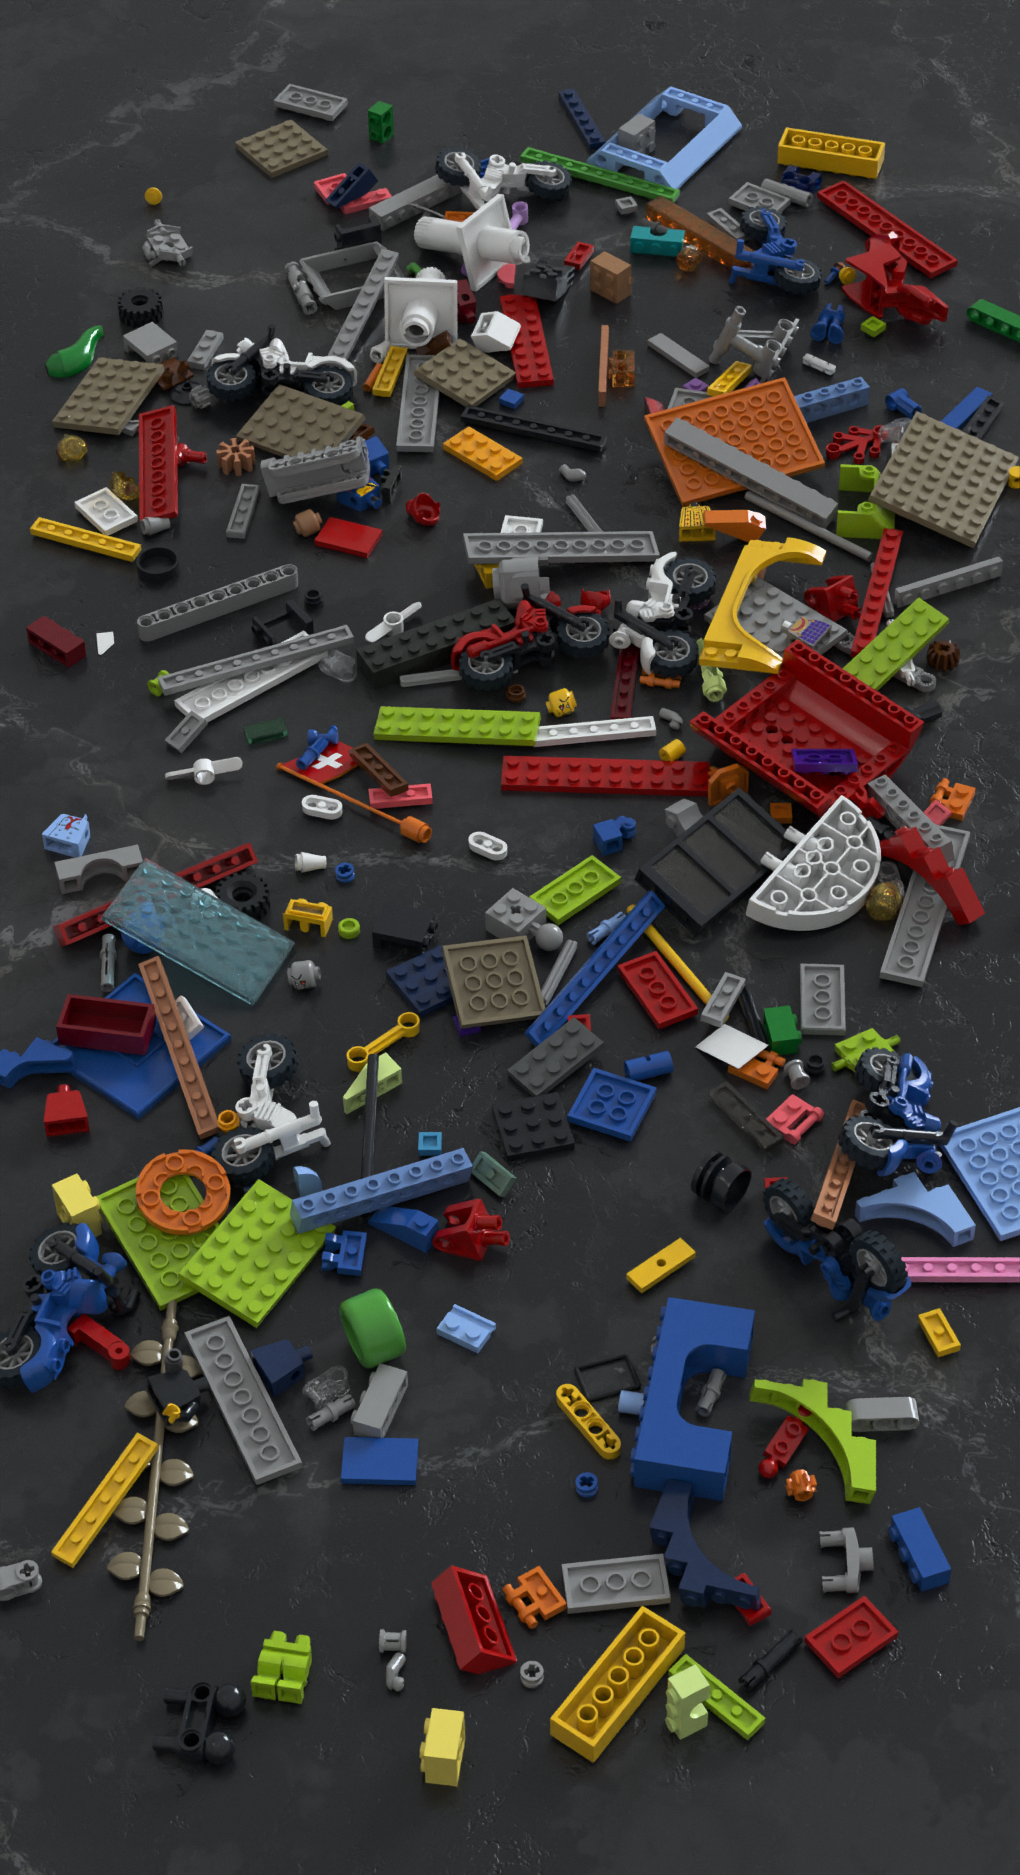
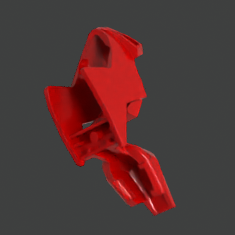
M893 231L871 236L865 242L866 253L845 259L847 264L866 275L865 281L842 286V291L864 311L880 319L883 317L884 308L895 307L904 319L921 325H929L931 319L941 322L947 321L949 307L934 293L924 286L904 284L907 261L899 254L900 237Z

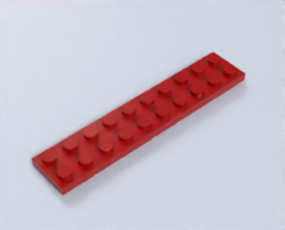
M843 180L817 192L819 200L870 236L893 231L900 237L899 254L929 278H933L957 266L958 260L846 181Z
M503 756L501 790L708 797L709 774L707 772H709V762Z

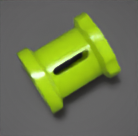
M161 670L154 680H150L147 683L148 689L152 694L160 696L163 693L158 684V677L168 675L167 671Z

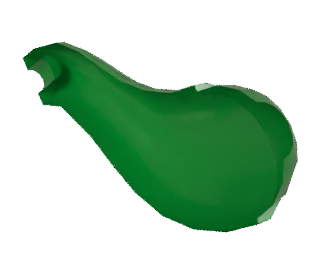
M99 325L86 329L74 344L52 354L45 364L49 375L66 378L84 371L94 359L98 340L104 336L102 326Z

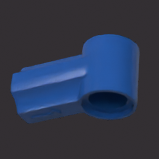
M903 388L885 396V404L890 410L897 409L910 419L914 417L916 411L919 413L922 411V407L912 401L907 391Z

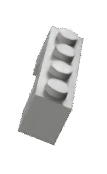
M138 845L55 862L61 894L83 890L84 884L88 879L102 873L115 874L124 881L145 877L143 860Z

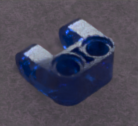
M789 165L784 173H782L781 183L812 193L813 195L821 186L823 175L813 171L808 177L799 174L800 168L798 166Z

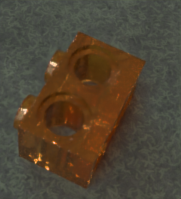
M612 350V357H609V380H612V387H634V350Z

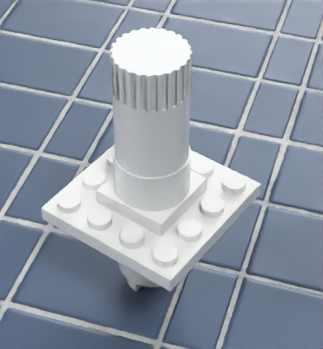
M497 194L463 222L424 216L418 220L415 226L414 240L420 248L463 256L471 291H478L497 275L499 268L508 263L520 265L523 262H530L528 256L530 248L528 235L524 231L511 228L504 194Z
M433 267L423 268V270L417 273L416 278L385 277V341H389L392 346L417 349V347L427 344L431 338L446 330L451 335V344L457 341V280H446L443 272Z

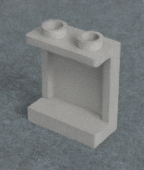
M153 322L123 335L124 350L128 354L133 351L137 352L146 360V363L160 364L173 357H178L177 341Z

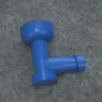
M334 725L330 726L327 734H318L316 730L309 729L307 735L308 745L312 746L319 737H323L333 744H338L339 735L337 727Z

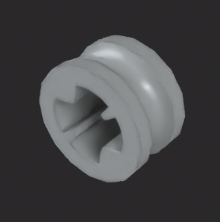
M528 1661L521 1666L520 1680L524 1686L535 1688L542 1684L544 1677L542 1665L536 1661ZM529 1671H534L535 1677H529Z

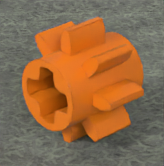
M806 1470L793 1471L789 1475V1479H786L787 1485L785 1487L788 1496L794 1495L797 1501H807L813 1497V1492L817 1491L815 1475L808 1476Z

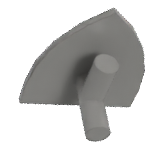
M408 203V205L423 212L422 217L446 218L444 215L428 208Z

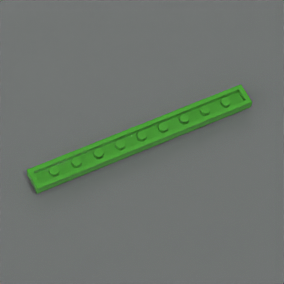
M527 147L520 155L521 162L535 164L537 161H553L556 164L563 165V168H567L569 170L568 173H571V176L575 178H581L589 182L616 188L620 191L648 197L649 199L662 201L666 204H673L680 196L679 189Z

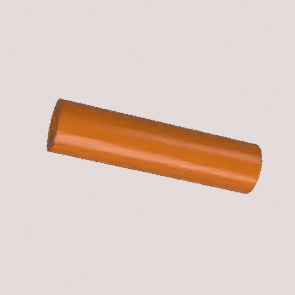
M381 363L375 365L362 386L363 390L369 392L372 389L381 370Z

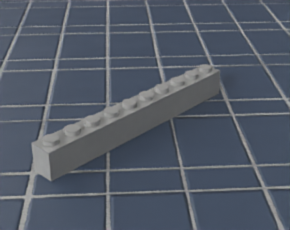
M677 417L665 431V445L824 529L827 528L837 515L838 503L832 498H827L815 489H811L800 481L786 476L783 472H779L768 464L754 459L751 455L739 451L736 447L724 443L721 439L711 436L685 420Z

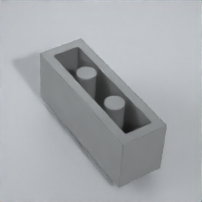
M380 1363L376 1372L373 1371L371 1373L369 1387L367 1391L364 1390L362 1392L360 1406L358 1410L353 1411L350 1423L353 1424L354 1435L384 1438L408 1387L407 1371Z

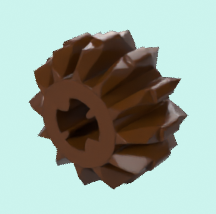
M943 639L941 642L934 640L933 644H929L926 659L930 667H935L936 671L941 669L945 672L946 669L953 670L954 667L958 666L961 652L956 643L951 644V640L947 642Z

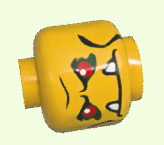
M566 688L551 692L548 697L549 701L546 702L549 713L553 712L557 718L573 713L574 707L577 706L573 692H569Z

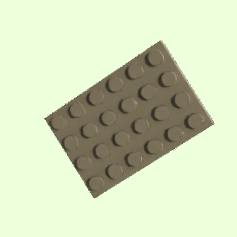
M105 357L98 358L53 419V427L120 435L165 371L164 365L108 359Z
M279 384L238 432L236 437L240 442L246 439L249 441V445L284 457V455H289L292 457L297 456L298 452L306 454L310 453L312 449L319 451L324 450L326 446H331V448L338 447L340 443H344L351 438L365 421V416L362 413Z

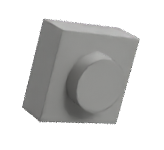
M632 196L615 200V206L621 215L638 211V205Z

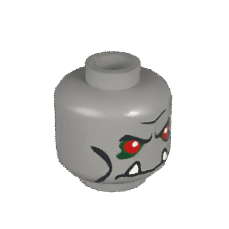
M311 960L294 962L291 968L287 970L289 985H293L296 990L314 988L317 980L321 979L319 966L315 967Z

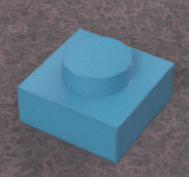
M419 1132L418 1156L441 1155L442 1132Z

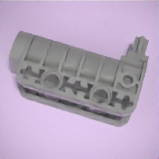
M358 436L355 441L348 440L340 443L338 447L331 448V446H326L324 450L317 451V449H312L310 453L306 454L298 452L297 456L290 457L289 455H284L283 459L276 460L275 458L262 460L261 471L269 497L277 496L280 504H286L365 486L368 484L370 475L369 453L365 439Z

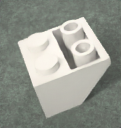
M498 311L481 313L471 338L476 348L483 353L511 350L521 325Z

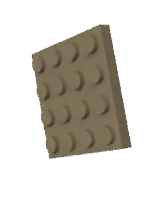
M287 120L284 123L272 126L269 129L235 142L236 149L271 178L328 156V149L292 120Z
M462 339L452 343V346H448L416 368L414 376L465 407L467 405L478 406L516 378L515 371Z
M527 935L442 946L441 952L460 1029L537 1019L546 1009Z

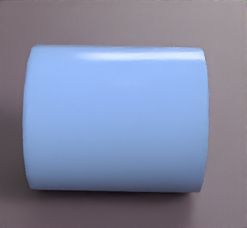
M621 1390L618 1412L639 1415L640 1408L644 1406L645 1402L643 1400L644 1393Z

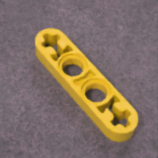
M563 1384L558 1387L556 1401L559 1407L603 1458L608 1460L617 1458L621 1453L619 1437L574 1385ZM571 1395H572V1403H573L572 1405H571V1400H570L567 1396H571ZM579 1409H584L588 1414L584 1417H579L575 1415V1412ZM593 1426H599L602 1428V1431L598 1434H593L589 1429Z

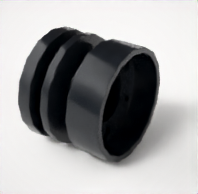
M713 1150L704 1157L697 1167L692 1178L691 1191L705 1200L711 1199L713 1205L728 1212L734 1209L746 1194L751 1182L752 1171L738 1162H732L730 1157L724 1156L718 1150Z

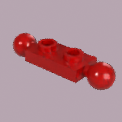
M802 1405L798 1408L799 1414L803 1417H809L812 1413ZM788 1415L762 1455L767 1459L762 1460L758 1466L759 1474L767 1479L773 1478L778 1472V1466L784 1468L809 1430L805 1426L806 1423L800 1418Z

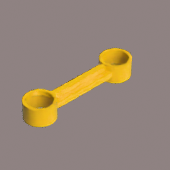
M405 1012L398 1017V1025L367 1046L350 1048L347 1052L348 1068L354 1072H361L368 1062V1055L378 1054L401 1037L409 1038L416 1036L420 1032L419 1016L412 1012ZM405 1023H414V1024H415V1025L412 1026V1027H405V1026H403V1024H405ZM355 1057H363V1058H365V1059L362 1060V1061H353V1060H351V1059H353V1058H355Z

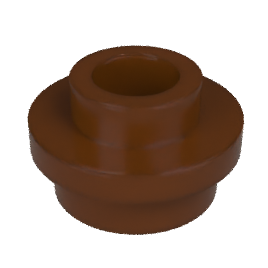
M511 685L506 692V697L511 702H521L526 698V690L522 685Z

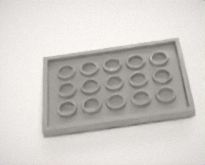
M759 577L756 578L755 583L750 582L737 613L738 621L743 629L782 658L784 649L788 647L786 645L787 634L781 632V626L784 621L794 624L800 616H806L831 623V640L819 652L821 655L847 636V629ZM719 604L705 614L704 620L711 624Z

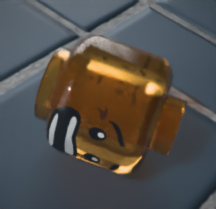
M684 246L676 256V263L679 268L688 272L693 271L701 262L700 250L696 246Z

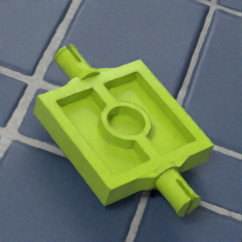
M873 1028L835 1044V1052L841 1059L831 1063V1067L834 1072L845 1067L855 1072V1066L862 1052L873 1047H878V1049L886 1048L892 1052L894 1050L891 1047L900 1044V1038L898 1035L884 1039Z

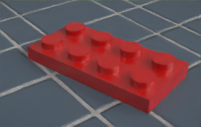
M657 951L618 965V973L658 1029L698 1015L697 1006Z

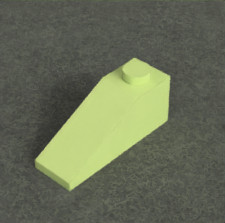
M387 1053L379 1056L377 1097L402 1084V1070ZM367 1064L343 1096L344 1112L346 1115L365 1105Z

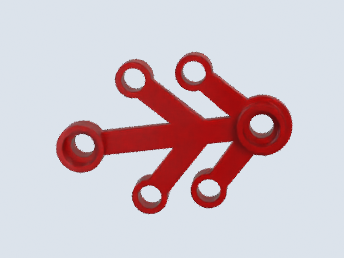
M878 425L873 430L851 426L848 434L835 432L833 434L834 443H829L826 446V456L830 460H836L841 453L858 447L857 452L854 453L853 462L863 464L867 444L874 441L873 446L869 449V456L871 458L880 457L881 443L889 439L890 433L888 428ZM844 441H849V443H847V444H844V445H841V446L839 445V444L843 443Z

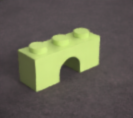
M696 1664L668 1678L667 1704L665 1705L667 1716L665 1723L670 1732H675L680 1740L706 1727L708 1723V1711L702 1702L709 1699L710 1685Z

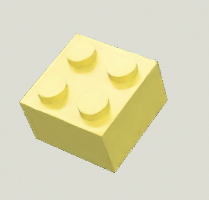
M74 1174L52 1184L56 1210L63 1223L69 1222L71 1225L73 1223L78 1225L86 1223L95 1237L101 1235V1224L104 1223L99 1212L101 1205L96 1196L92 1197L90 1194L91 1190L87 1181H82L78 1174Z
M432 1708L431 1717L425 1719L424 1734H426L425 1742H421L420 1758H422L421 1772H425L426 1783L458 1786L465 1744L464 1712Z

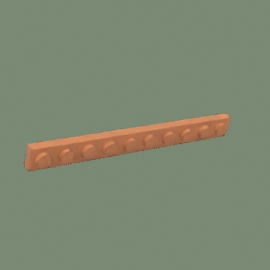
M156 956L138 965L151 1002L154 1004L155 1013L200 1139H204L221 1132V1129L217 1125L218 1118L162 961L159 956Z
M852 1099L844 1123L850 1117H856L862 1110H865V1104ZM838 1141L810 1221L815 1222L817 1225L833 1230L856 1163L855 1160L851 1161L848 1155L842 1152V1147L838 1145Z

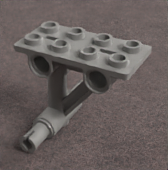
M736 306L732 316L726 319L725 327L718 340L713 344L714 350L709 357V361L715 365L719 364L723 354H726L732 345L756 361L752 369L755 374L762 377L760 384L764 383L765 379L769 381L774 372L772 369H776L799 329L796 326L799 319L796 318L794 323L787 319H780L773 331L740 330L741 320L746 314V310L741 306ZM753 342L765 343L764 347L762 345L758 346Z

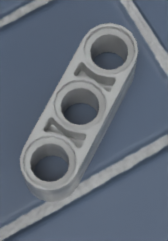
M912 1397L858 1398L849 1400L845 1405L847 1411H852V1431L912 1430L919 1425L917 1403Z

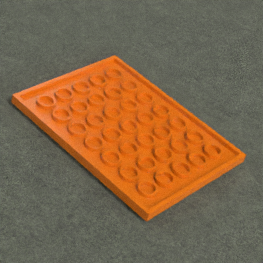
M785 377L644 415V421L682 507L692 502H702L747 488L664 444L665 431L677 417L689 422L698 429L704 430L711 436L721 439L724 443L736 447L739 451L751 455L754 459L768 464L771 468L783 472L788 477L825 467L823 457Z

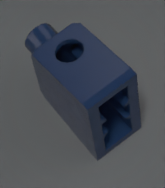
M286 1339L251 1350L252 1362L273 1398L305 1377L303 1362L313 1358L308 1345L295 1350L291 1342Z

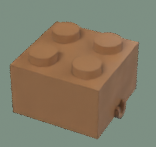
M605 251L590 261L591 291L616 304L631 295L633 278L631 277L630 264Z

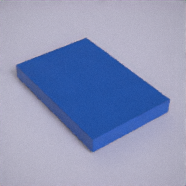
M344 1437L341 1484L416 1485L419 1439Z

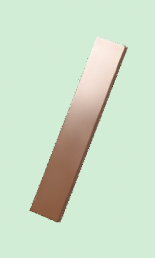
M602 325L598 407H605L609 346L608 325Z

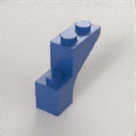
M38 1037L35 1038L22 1056L15 1051L9 1052L2 1049L0 1052V1085L11 1090L20 1079L30 1074L73 1072L77 1068L74 1054L67 1048L61 1049L50 1040L44 1041Z

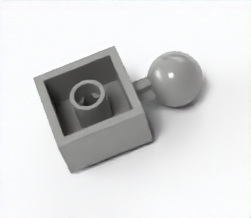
M514 888L485 912L486 931L500 939L527 935L529 941L535 936L537 945L545 951L556 950L562 944L563 933L561 929L555 924H546V907Z

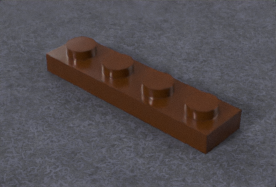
M368 743L349 749L350 757L390 797L409 790L408 783Z

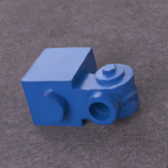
M619 816L615 821L610 819L593 825V840L603 856L621 851L623 849V838L632 839L636 835V821L625 816Z

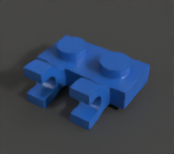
M343 1230L342 1236L326 1233L321 1270L330 1271L337 1268V1274L361 1276L367 1233ZM340 1249V1254L331 1253Z

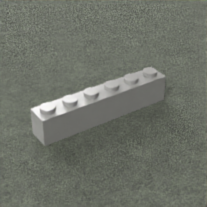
M437 174L369 207V216L375 215L381 224V231H384L421 213V211L408 205V203L429 209L462 193L459 185L452 186L451 183L443 182V179H439Z

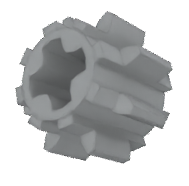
M199 385L191 390L189 400L195 408L203 409L211 404L213 395L209 392L207 386L202 387V385Z

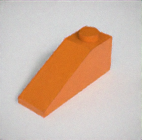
M710 510L703 513L704 526L746 542L759 540L766 529L765 516L750 510Z

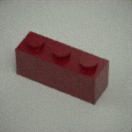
M44 615L26 627L28 642L66 667L70 668L86 657L84 640Z

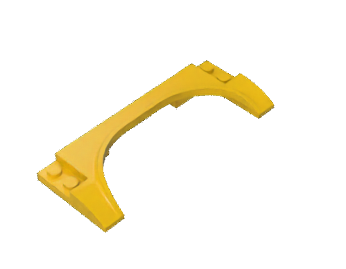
M787 537L785 543L750 540L748 545H744L704 638V648L699 657V665L778 674L783 658L743 629L737 618L739 607L750 582L755 583L759 572L765 567L778 561L822 565L826 556V550L810 542Z

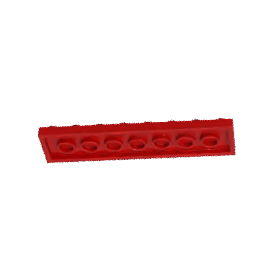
M522 294L500 296L502 314L521 325L510 350L513 368L516 372L517 387L528 388L554 385L536 298Z
M174 405L139 414L140 522L145 517L169 519L178 517L177 423Z

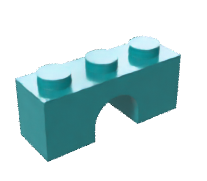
M633 226L630 237L631 253L682 257V251L685 246V230L668 229L665 235L654 236L651 234V227Z

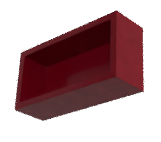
M67 994L56 1025L59 1045L146 1055L157 1023L154 1004Z

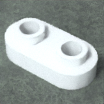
M308 795L302 800V810L307 815L333 820L339 818L343 813L342 803L336 799Z
M474 832L468 838L469 848L480 855L492 860H502L507 856V844L498 838L484 832Z

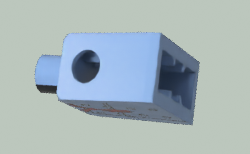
M78 811L75 816L61 814L42 833L44 849L75 858L81 857L90 838L87 815L81 811Z

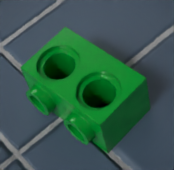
M378 101L368 110L370 140L384 144L394 135L393 105Z

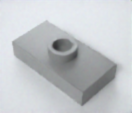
M190 711L165 739V742L179 753H182L208 723L205 719Z

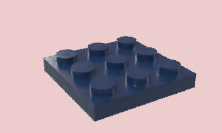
M443 945L386 970V977L420 1018L454 1002L441 952Z

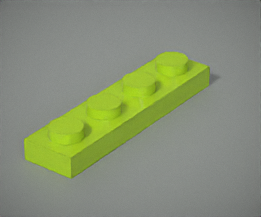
M685 1654L668 1670V1676L672 1677L696 1664L710 1685L709 1699L702 1702V1704L746 1740H749L765 1724L766 1718Z

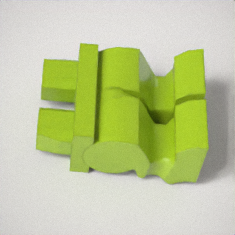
M273 1631L270 1639L264 1640L263 1649L258 1659L257 1676L254 1675L251 1680L253 1697L276 1700L278 1695V1701L302 1704L304 1698L303 1688L306 1686L312 1663L309 1636L298 1635L296 1636L295 1643L286 1642L287 1635L284 1632Z

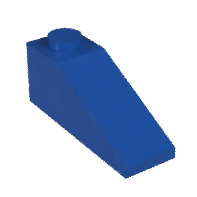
M387 1206L378 1209L368 1220L369 1225L425 1253L433 1246L432 1240L435 1233L439 1230V1220L413 1209Z

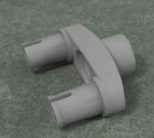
M854 1527L843 1528V1530L820 1531L821 1548L844 1546L846 1548L848 1571L845 1575L822 1576L823 1593L834 1591L858 1593L861 1571L874 1570L872 1547L859 1548Z

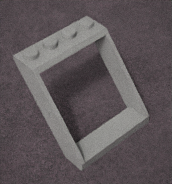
M375 241L302 258L299 262L303 267L301 270L308 276L307 280L314 286L313 290L320 296L318 298L320 302L325 306L328 304L335 310L353 306L363 286L331 293L319 272L376 259L382 248H386ZM396 264L390 277L405 278ZM383 288V290H382V292H381V294H380L378 300H379V299H384V288Z

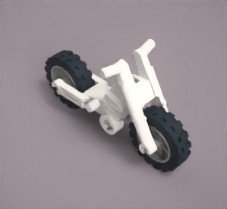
M453 147V149L446 148L445 151L442 150L437 155L435 173L438 174L439 179H443L445 183H451L452 186L459 185L462 192L476 209H480L485 205L484 201L488 202L497 195L500 188H504L503 192L505 194H509L511 188L516 187L519 191L533 192L535 196H541L543 199H561L562 196L565 197L569 193L572 181L571 173H568L569 170L553 161L543 160V162L537 161L535 164L522 163L516 166L513 162L509 163V165L505 164V159L500 155H492L489 158L485 175L480 179L481 160H478L479 157L474 155L473 152L466 151L464 148L458 149V147Z
M271 1033V1035L262 1034L258 1038L253 1037L238 1052V1069L243 1081L251 1087L250 1097L240 1099L235 1106L242 1127H238L235 1131L230 1130L226 1132L227 1135L221 1136L218 1139L219 1142L214 1144V1152H212V1158L224 1168L229 1183L233 1182L234 1185H240V1183L248 1185L254 1180L256 1182L258 1179H261V1176H266L269 1173V1168L274 1166L273 1160H279L283 1156L307 1148L310 1144L320 1141L323 1147H328L331 1144L326 1135L325 1128H319L300 1135L304 1130L320 1125L322 1118L317 1101L309 1103L310 1115L298 1119L294 1113L281 1107L280 1103L272 1102L274 1086L279 1085L280 1087L285 1084L286 1080H291L293 1073H296L298 1070L297 1065H299L293 1042L290 1039L287 1040L284 1035L278 1036L277 1033ZM279 1139L281 1145L274 1147L272 1145L273 1141Z

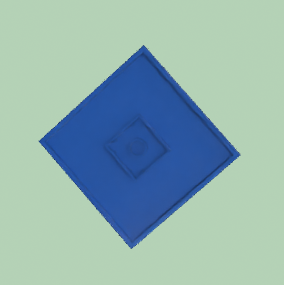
M136 973L105 997L107 999L152 1004L144 979ZM196 1013L204 1028L190 1042L198 1065L201 1067L231 1041V1035ZM157 1016V1023L146 1055L59 1045L58 1037L52 1041L57 1047L61 1049L67 1048L74 1054L77 1068L73 1072L68 1073L138 1120L180 1085Z

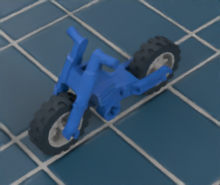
M761 206L749 207V209H745L742 212L739 226L741 232H744V235L749 236L750 239L758 240L763 247L755 252L744 251V240L737 239L735 258L751 262L752 269L733 266L729 278L730 284H735L737 277L742 276L749 280L777 285L781 289L784 288L787 292L791 291L794 294L801 293L804 295L818 290L822 272L821 268L817 267V264L811 263L810 260H803V258L799 257L797 259L791 256L796 252L797 242L790 238L783 239L787 221L781 212H776L773 208L769 209V207L763 208ZM774 270H775V273H774L773 276H772V275H767V272H770V271H774Z

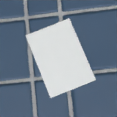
M724 1024L699 1043L696 1048L739 1069L768 1045Z

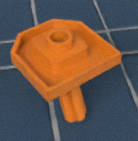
M737 763L721 769L713 766L707 772L709 777H711L708 780V804L710 807L718 805L739 787L748 793L749 771L745 767Z

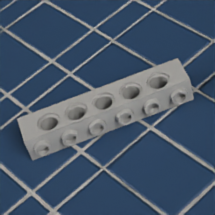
M886 775L867 783L870 798L873 796L886 810L884 816L897 829L903 826H907V828L916 827L926 847L930 846V849L940 847L947 863L955 860L952 841Z

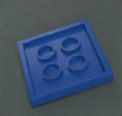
M593 1068L567 1115V1121L631 1142L656 1095L657 1088Z

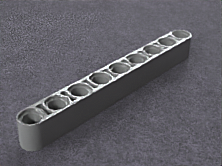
M292 564L283 565L143 615L137 620L139 638L142 641H152L292 591L298 587L297 567Z

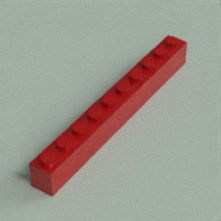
M251 843L242 844L52 927L60 946H66L124 921L137 908L152 909L257 863L258 860Z

